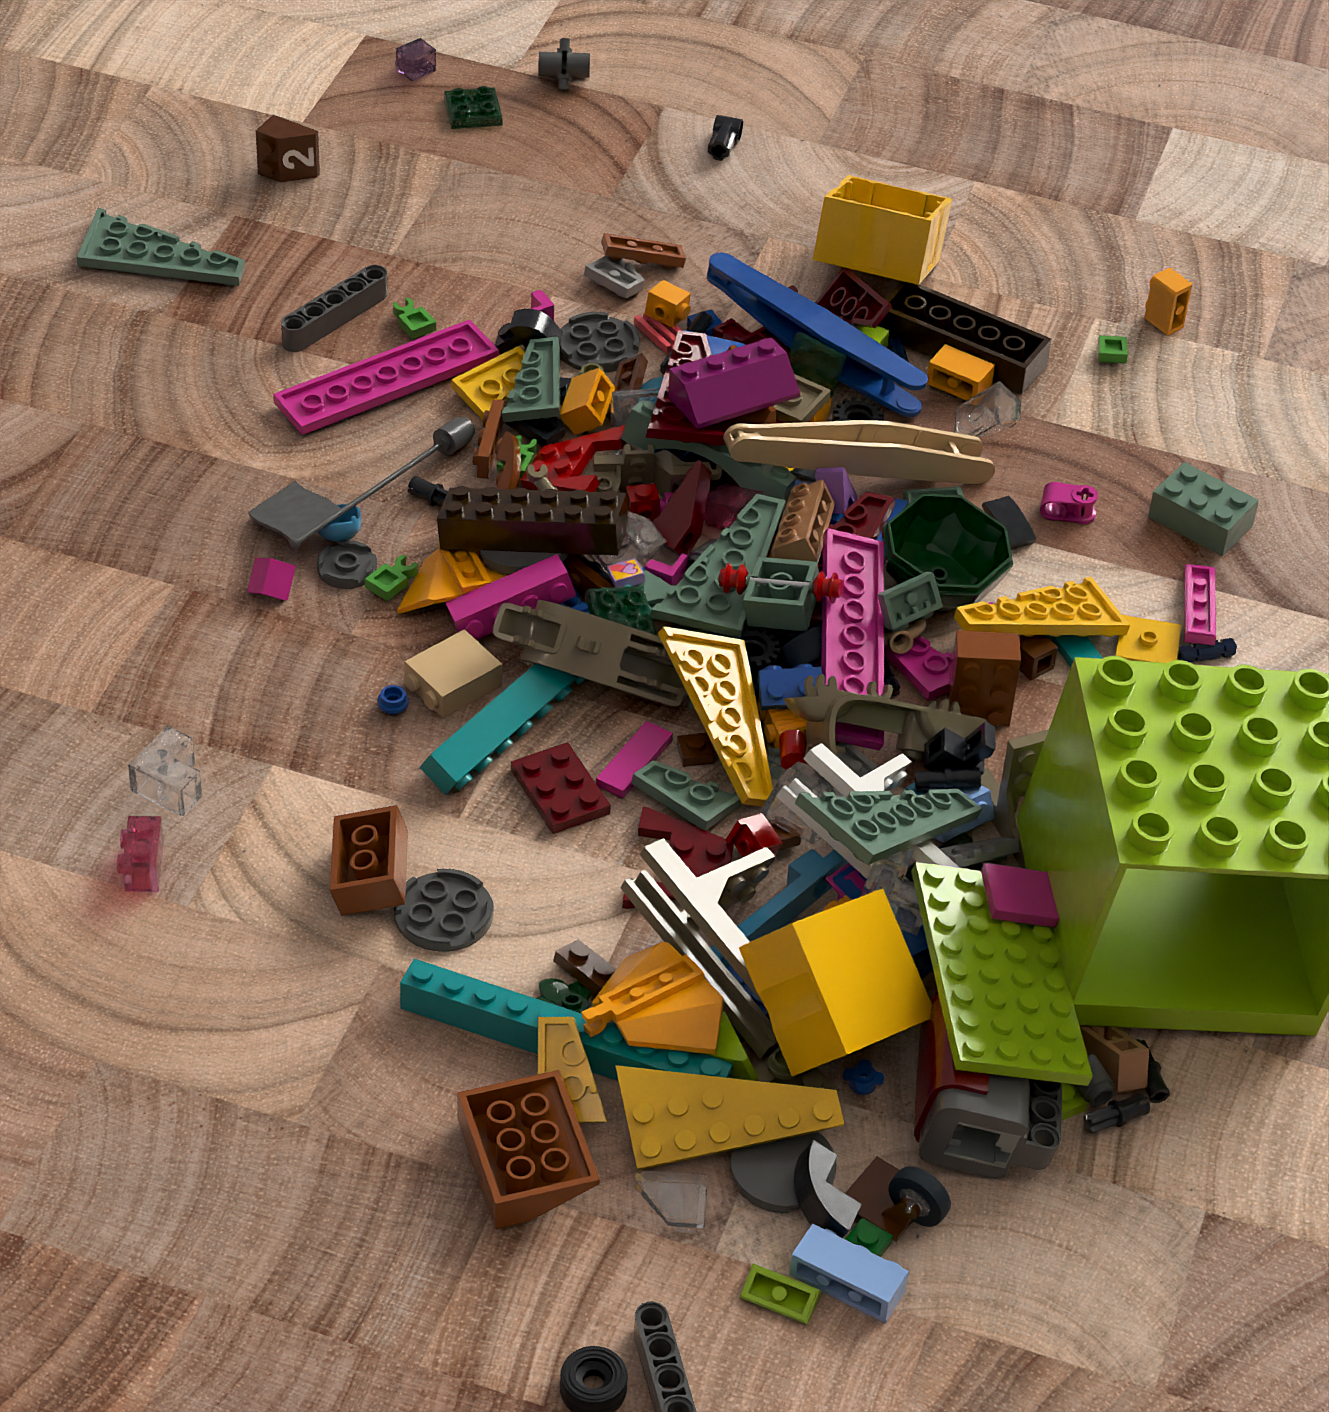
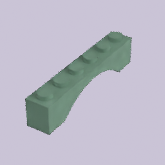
M642 400L631 409L621 437L622 440L642 450H647V445L653 444L654 450L679 449L701 455L725 470L743 490L748 501L756 494L786 500V505L790 491L793 489L797 476L790 473L787 468L777 465L735 461L731 458L726 445L713 446L706 443H684L675 440L645 438L656 403Z

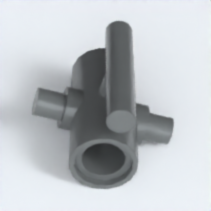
M561 38L560 48H557V52L539 51L538 76H554L559 81L558 90L568 91L569 81H571L572 77H590V53H572L570 39Z

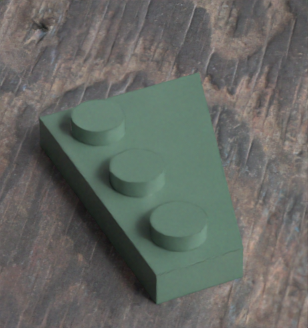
M654 760L633 773L631 784L705 831L743 805L736 791L733 795L720 790V784L708 781L706 784L690 779L689 773Z

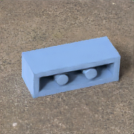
M812 1223L792 1253L789 1275L886 1323L906 1292L909 1271L894 1261H887L871 1253L864 1246L855 1245L839 1237L833 1231L823 1229Z

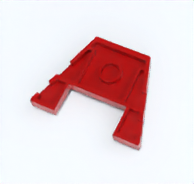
M626 425L543 446L531 464L536 472L540 471L542 464L546 465L548 468L547 478L558 491L585 490L587 492H595L600 485L597 476L580 475L596 451L624 448L627 442L622 440L621 437ZM526 471L521 478L523 487L527 490H538L535 484L528 481Z

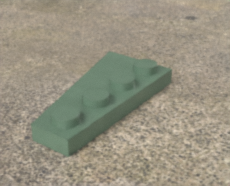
M558 337L530 339L521 362V371L517 372L515 377V387L513 390H510L508 405L502 411L503 422L540 418L548 419L561 416Z

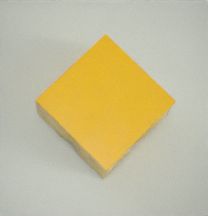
M847 175L838 187L833 188L824 196L812 260L919 285L940 261L952 198Z
M883 888L793 922L738 947L754 987L768 1011L774 1035L791 1076L850 1054L930 1019L931 1001Z

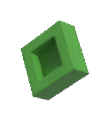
M1099 335V362L1127 363V337Z

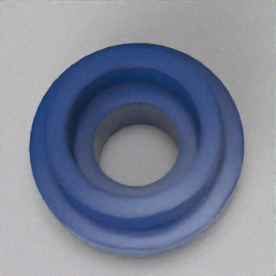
M397 685L386 686L378 696V707L385 713L398 714L406 710L409 705L407 693L402 687Z

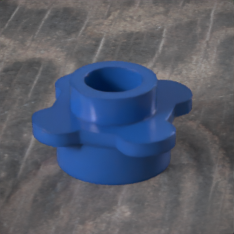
M866 1059L860 1060L858 1065L853 1068H847L843 1072V1078L845 1081H849L850 1089L859 1095L872 1093L876 1085H881L884 1082L883 1073L877 1072L872 1067L871 1061Z

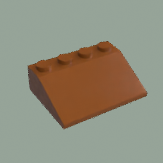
M559 1070L457 1092V1118L495 1229L529 1222L600 1184V1178Z

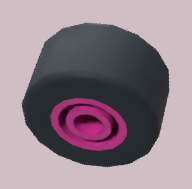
M822 625L808 629L780 648L779 657L786 669H792L800 664H811L813 667L821 666Z

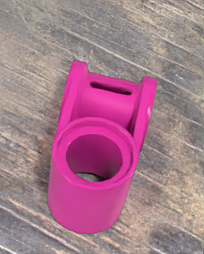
M1050 482L1043 489L1040 513L1044 518L1052 521L1059 520L1089 524L1096 517L1094 504L1098 500V492L1093 487L1087 485L1080 486ZM1081 509H1084L1083 516H1081Z

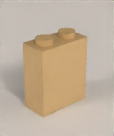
M464 629L406 660L404 682L411 692H415L424 700V703L430 710H434L442 718H445L501 687L502 663Z

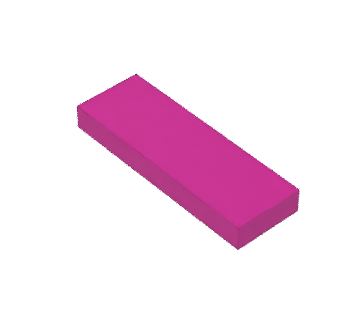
M645 721L596 778L597 786L623 799L634 786L631 784L633 773L651 761H656L673 741V733Z

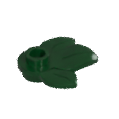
M556 978L543 979L539 982L541 996L536 999L578 1013L589 1008L590 990L580 982L567 985L563 980Z

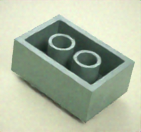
M1183 462L1153 491L1148 517L1223 556L1253 527L1259 500Z

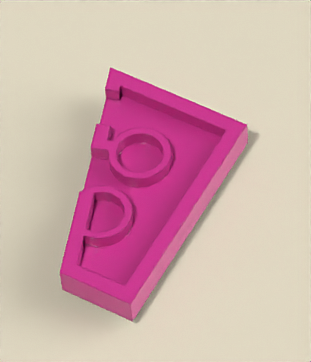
M902 634L897 635L894 638V641L899 640L902 637ZM921 636L913 639V646L908 652L903 654L895 653L889 645H884L885 656L927 700L947 693L953 657L951 653L946 652L942 654L930 647V641Z

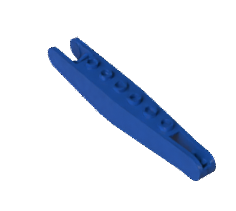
M723 252L710 256L707 280L724 292L797 355L820 371L899 415L905 417L919 415L922 407L921 402L894 384V382L909 390L924 389L927 386L928 377L923 371L829 310L746 265L734 256Z

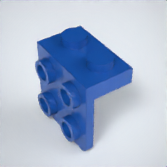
M800 664L792 669L768 666L763 670H759L754 692L755 696H759L760 693L761 710L789 709L783 698L805 697V678L812 675L814 679L813 686L815 687L817 676L822 674L821 667H813L811 664Z

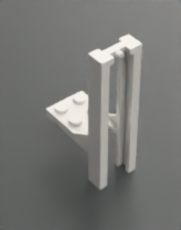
M822 743L810 749L803 758L845 797L851 791H890L892 787L896 789L906 779L908 774L905 770L912 762L902 753L860 778ZM797 778L788 787L786 785L782 787L776 796L877 889L883 888L887 898L899 909L923 925L915 886L885 858L867 865L855 858L853 852L841 842L833 839L827 830L795 804L799 793H810L812 798L817 797ZM929 839L904 850L919 863L960 868Z

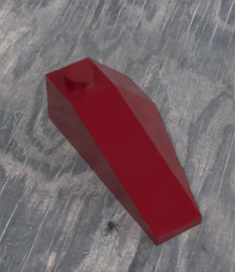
M844 267L815 302L850 325L874 329L893 307L867 282L850 269Z

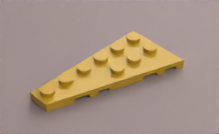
M1091 576L1084 578L1080 584H1076L1074 581L1065 582L1063 588L1047 586L1017 594L1015 599L1011 600L1007 596L999 597L994 604L982 601L957 607L954 619L963 631L1017 633L1028 637L1034 635H1050L1054 637L1061 635H1076L1080 637L1103 635L1112 637L1114 635H1127L1130 627L1127 620Z
M663 627L658 632V635L741 803L770 808L776 800L745 641Z
M615 1065L637 1170L844 1126L837 1090Z

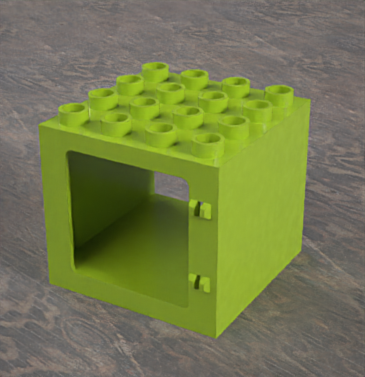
M1107 656L1103 659L1075 657L1016 820L1026 868L1048 872L1059 916V921L1053 929L1079 1025L1316 1036L1329 1011V674L1315 669H1302L1298 672L1258 669L1246 664L1234 667L1194 665L1183 660L1159 663L1129 661L1119 656Z

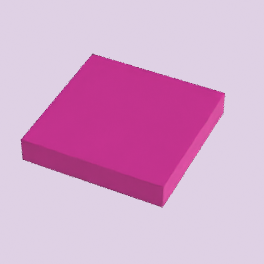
M984 863L981 874L992 919L1056 927L1059 916L1048 872Z

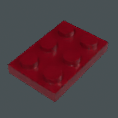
M568 742L511 761L513 775L552 834L610 814V803Z

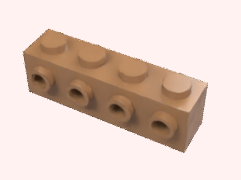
M823 479L811 484L801 483L790 491L772 547L773 558L819 562L823 548V534L829 527L835 506Z

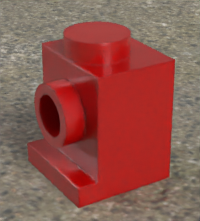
M656 484L626 486L630 532L650 530L653 520L659 516L660 498Z
M763 813L737 820L725 839L728 845L734 843L742 857L766 847L775 856L783 844Z

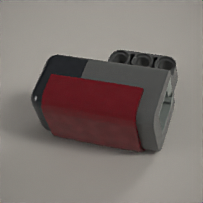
M937 990L931 1002L930 1019L922 1022L920 1028L914 1116V1137L919 1143L920 1158L932 1165L988 1178H1002L1006 1175L1008 1169H1012L1014 1165L1034 1170L1045 1169L1049 1166L1061 1142L1062 1083L955 1070Z

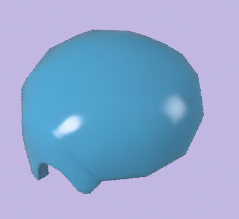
M340 504L337 506L343 508L347 504ZM357 506L353 507L319 530L318 534L332 542L353 538L361 528L360 508Z

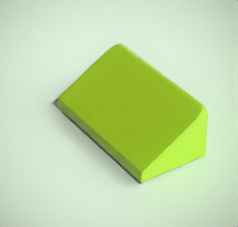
M752 1263L739 1298L808 1324L823 1292L820 1289Z

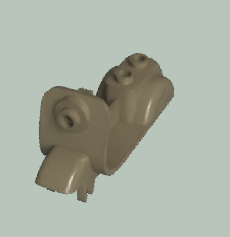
M543 600L537 601L535 609L529 606L521 607L511 603H503L498 610L493 626V634L499 639L523 648L519 658L523 665L530 666L532 663L547 666L666 706L680 705L684 694H688L659 636Z
M824 674L817 676L815 687L813 686L814 679L812 675L805 678V697L783 698L788 708L796 716L807 720V748L805 756L810 749L821 743L835 756H837V753H846L845 748L836 746L835 722L898 734L896 749L904 751V755L907 758L922 760L924 744L944 727L966 738L986 721V719L961 714L960 706L956 701L952 703L951 711L949 712V701L947 699L940 703L938 709H936V701H931L925 707L891 700L889 698L892 695L893 688L889 684L884 685L881 695L877 694V682L874 681L867 684V695L838 690L837 681L834 676L829 677L828 684L825 686ZM809 765V768L812 770L814 774H819L814 768H812Z

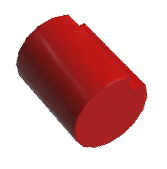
M799 730L783 732L779 737L781 766L786 771H800L803 765H807V762L803 759L806 751V737Z

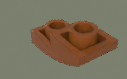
M505 431L504 437L499 439L495 449L496 459L504 465V469H500L497 474L496 485L498 489L513 490L518 488L520 479L521 453L518 439L511 432Z

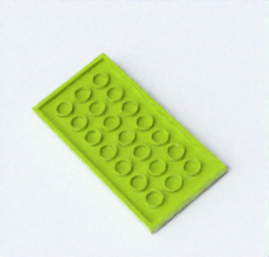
M915 862L911 872L955 1070L1088 1086L1093 1075L1071 992L1068 989L1053 927L992 919L981 871Z

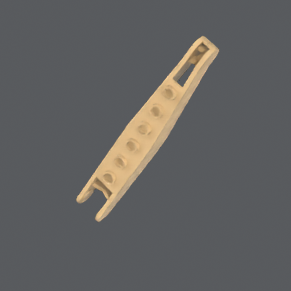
M852 420L778 424L741 423L729 427L723 437L731 458L739 462L761 463L809 470L844 467L847 474L967 484H982L990 480L995 473L993 462L979 457L984 447L978 437L891 421Z

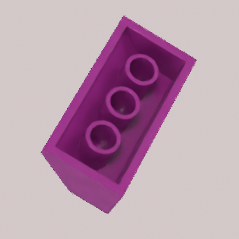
M772 337L669 369L668 398L697 429L800 397V390L788 355Z

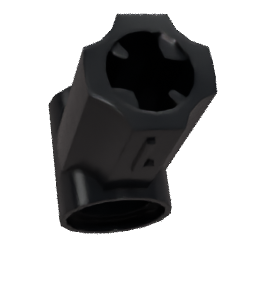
M716 115L713 135L708 144V153L713 156V159L723 161L724 158L730 156L735 142L740 141L743 119Z

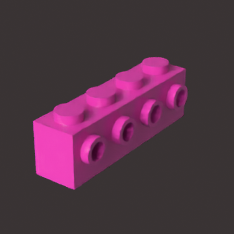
M555 554L452 599L445 604L457 632L465 629L478 641L484 636L493 633L496 616L503 603H511L521 607L529 606L535 609L538 600L562 604L568 599L575 597L576 593L566 568L558 554Z

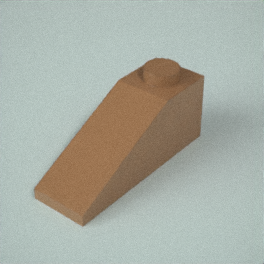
M1079 1025L1087 1055L1093 1054L1097 1056L1114 1081L1113 1088L1116 1093L1129 1094L1135 1089L1147 1087L1149 1049L1118 1027Z

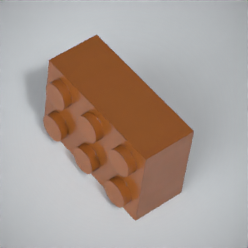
M956 630L947 691L949 712L951 711L952 703L956 701L960 706V713L963 715L986 719L991 725L1010 726L1021 663L1019 634Z
M397 805L334 816L329 891L341 916L405 905L408 829Z

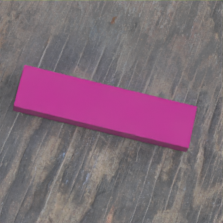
M1185 564L1184 642L1215 646V568Z

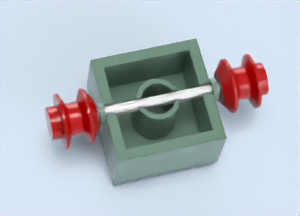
M758 557L752 574L748 573L744 564H741L738 570H733L731 563H727L725 569H721L719 573V586L723 587L725 594H728L731 588H736L738 595H742L746 590L743 603L747 626L807 631L816 603L821 602L824 596L829 597L831 603H835L836 598H841L843 591V581L838 579V574L834 572L831 578H825L824 572H819L818 562Z

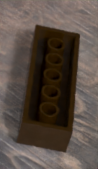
M901 281L885 298L893 307L878 326L889 330L888 339L899 337L905 346L931 357H934L946 344L995 364L992 382L1011 391L1023 394L1048 365L1052 338L923 285Z
M458 486L449 488L437 516L440 550L618 556L629 525L626 493H616L611 490L603 492H587L585 490L557 491L555 489L527 490L525 488L510 490L498 489L496 487L477 489Z

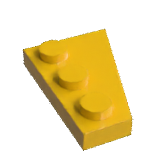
M517 346L453 378L451 388L483 420L485 410L490 411L493 399L503 400L504 403L508 400L510 390H513L515 387L517 372L521 371V362L525 352L520 346Z
M538 1017V1074L555 1070L560 1071L579 1123H608L575 1018Z

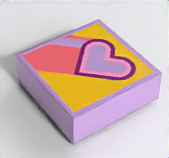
M636 558L607 566L608 575L616 590L622 589L627 584L634 586L645 582L644 572Z

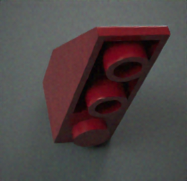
M699 460L687 471L684 481L677 491L671 494L668 504L662 513L653 520L648 534L656 542L679 557L682 553L688 555L702 535L712 472Z

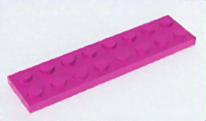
M469 319L273 394L274 404L299 433L304 435L469 371L499 356V350Z
M827 528L823 534L822 571L825 578H831L834 572L837 573L838 579L843 581V591L841 598H836L835 603H831L829 597L824 596L822 599L821 670L825 676V686L828 684L829 677L834 676L837 681L838 690L867 695V684L874 681L877 682L876 692L878 695H881L884 687V618L877 594L884 591V542ZM835 722V741L880 751L884 745V731Z

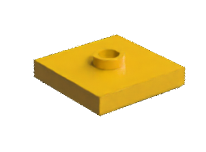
M1123 615L1130 624L1127 635H1118L1115 656L1123 657L1129 661L1169 663L1177 660L1182 624Z

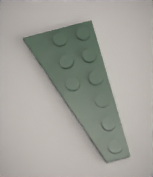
M99 207L77 255V266L236 286L240 285L246 269L245 260L218 250L206 251L201 249V244L193 241L190 244L181 242L179 236L146 224H131L126 217L118 215L116 218L106 214V210Z
M756 494L738 513L734 523L720 533V537L714 545L710 544L688 568L684 578L676 586L673 585L668 590L665 599L651 609V617L741 638L746 623L743 603L746 590L742 595H738L736 588H731L730 592L725 594L723 587L719 586V573L721 569H725L727 563H731L733 570H738L739 566L744 564L748 573L752 574L757 558L769 556L785 509L786 500Z
M959 789L929 790L926 795H916L913 790H903L901 795L892 796L893 794L890 791H851L847 797H837L833 792H823L821 797L812 798L810 793H799L795 804L827 830L833 839L841 842L853 852L855 858L867 865L977 819L982 811L978 804Z

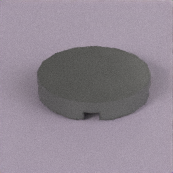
M340 541L331 548L328 545L318 555L317 571L320 578L328 585L336 588L353 589L365 585V578L377 570L376 554L374 555L371 552L369 546L358 541Z

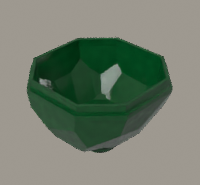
M921 494L882 528L884 566L897 584H901L925 572L934 573L943 604L942 608L934 612L943 613L948 610H955L960 606L978 603L1004 579L1013 567L1007 528L961 495Z

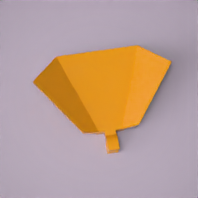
M438 542V549L424 560L397 612L401 614L432 604L450 601L507 575L489 569L482 559L480 551L440 550V543Z
M660 942L623 959L593 1000L592 1008L581 1012L582 1018L587 1022L583 1024L584 1031L590 1037H593L602 1032L607 1023L613 1020L628 1046L716 1055L724 997L705 979L704 971L686 954L682 956L669 942Z

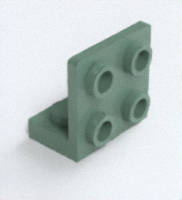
M925 572L877 594L884 618V628L890 629L891 632L907 628L908 623L913 620L930 618L933 616V611L943 607L935 576L932 572Z

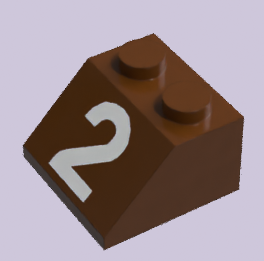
M274 114L256 130L259 175L278 182L316 178L320 175L319 136L317 130Z

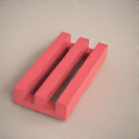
M643 313V318L639 315L634 317V325L666 354L670 353L678 331L682 330L677 325L673 328L645 315V313Z

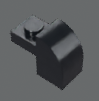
M519 309L514 311L511 323H507L499 329L495 346L501 355L522 344L527 349L530 339L558 337L560 344L563 331L547 314L535 309Z
M985 721L966 738L944 727L924 744V767L930 771L943 770V767L950 766L951 769L980 767L981 775L984 774V759L989 758L996 748L995 727Z

